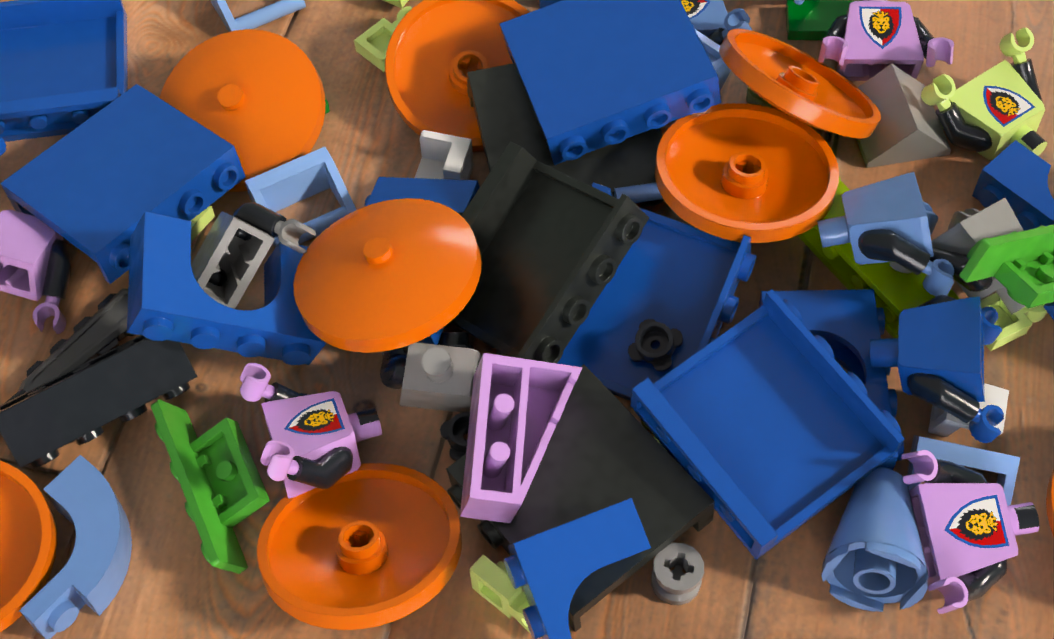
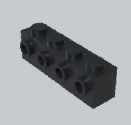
M140 335L0 405V433L19 468L31 463L33 468H37L60 455L57 450L58 448L74 440L77 445H81L97 438L104 432L103 425L117 418H120L121 422H127L147 411L145 404L162 395L165 400H169L186 392L190 388L188 382L198 376L180 342L170 340L153 341Z

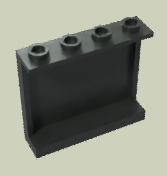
M515 63L467 72V92L470 105L475 110L489 172L511 141L522 146L537 161L592 186L594 182L609 187L613 197L614 188L656 182L655 162L658 145L663 136L661 128L650 129L626 138L621 143L607 145L586 153L578 159L567 160L554 165L547 141ZM664 199L641 202L640 204L642 206H653L663 202Z
M510 141L461 215L470 225L477 241L482 261L481 274L471 299L451 323L506 356L557 364L573 335L587 319L590 309L607 283L614 277L616 269L632 244L640 237L649 217L628 196L622 194L617 199L537 161L522 146Z
M584 364L581 366L583 368L547 445V449L524 501L511 523L479 519L481 523L477 525L483 537L494 549L502 546L510 555L507 547L510 544L632 498L651 548L604 566L591 573L580 583L572 597L568 616L569 625L575 632L581 628L580 617L649 562L656 554L693 526L699 532L713 521L715 502ZM466 454L446 468L452 486L447 492L460 510Z

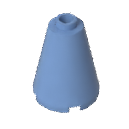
M878 467L854 486L823 561L821 576L823 582L827 580L830 584L829 592L835 599L851 607L872 612H883L884 604L900 602L901 610L909 608L922 600L928 589L929 575L908 484L903 482L901 474L890 468Z

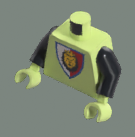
M1028 28L1016 31L1018 45L1015 42L1013 33L1005 35L1000 41L1001 52L1008 57H1012L1013 63L1010 64L1004 60L956 89L953 79L946 74L934 78L933 83L923 88L921 98L930 106L937 105L938 109L935 113L951 144L975 151L988 160H993L1015 140L1037 156L1045 150L1047 141L1036 133L1045 112V107L1039 91L1032 60L1030 58L1026 59L1025 52L1031 49L1034 44L1033 33Z

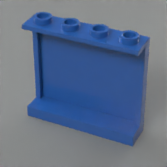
M14 0L0 2V137L5 142L68 134L128 90L127 14L122 0Z
M562 0L500 23L512 63H515L547 141L554 165L567 160L578 159L591 151L607 145L621 143L626 138L650 129L661 128L669 122L693 113L704 112L710 107L721 103L718 74L680 0Z
M136 84L0 184L15 211L37 217L97 262L105 280L111 284L129 270L130 237L145 211L191 221L246 176L234 145Z
M593 182L592 187L612 196L609 187ZM640 208L649 217L640 237L632 244L616 269L614 277L607 283L590 309L587 319L579 326L557 364L581 367L584 364L612 394L631 401L632 388L646 378L655 383L714 341L723 322L727 324L732 322L739 304V297L734 296L740 280L745 282L749 280L756 261V255L751 254V237L744 235L741 243L719 238L703 232L694 226ZM646 319H654L656 322L665 324L669 329L675 328L682 333L683 343L675 349L671 357L672 366L667 371H656L652 364L645 361L634 362L629 357L628 347L630 344L635 343L639 325ZM659 342L651 344L653 349H657L660 346Z
M773 289L766 293L764 303L760 308L658 381L652 383L649 378H646L632 388L631 408L667 452L715 501L714 509L756 560L894 456L905 439L901 435V428L897 420L888 411L878 409L867 396V389L860 378L852 372L846 373L834 359V352L827 341L819 335L814 336L802 323L801 314L795 305L787 299L782 300Z

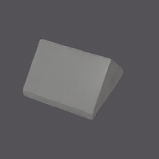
M892 63L858 87L873 101L881 114V120L871 136L863 139L856 138L866 168L950 155L951 148L934 107L926 104L921 98V92L925 85Z

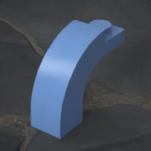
M81 455L43 489L56 510L75 525L76 539L73 552L60 572L19 610L31 626L45 639H51L57 632H62L71 626L76 620L79 610L85 604L100 616L110 605L122 586L131 559L132 535L127 515L102 473Z

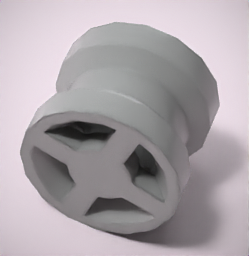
M671 543L656 554L653 562L651 586L661 601L670 605H683L691 602L698 595L704 575V561L701 554L694 547L685 543Z

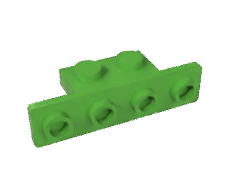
M1054 224L1042 225L1020 232L1014 231L1010 234L993 238H983L969 250L967 254L968 262L959 275L966 283L995 277L1007 288L1008 295L1014 301L1025 305L1028 309L1054 302Z
M158 399L151 405L156 419L155 430L160 439L165 443L171 459L170 470L179 481L186 498V512L195 522L202 540V554L213 567L240 574L248 568L233 527L270 502L237 421L226 417L197 438L186 410Z

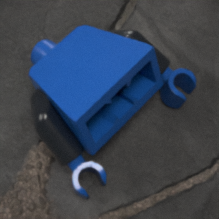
M938 295L915 308L904 309L899 314L898 338L870 339L871 367H898L904 393L914 395L941 408L965 423L970 422L969 430L971 435L979 442L990 443L1001 434L1000 429L994 426H997L1004 419L1002 409L996 405H987L985 408L980 409L979 402H985L984 345L992 344L1002 332L1000 326L994 325L999 318L998 312L993 307L981 308L980 297L957 300L946 295Z

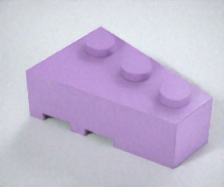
M483 353L473 378L460 517L511 523L524 501L547 449V445L583 367Z

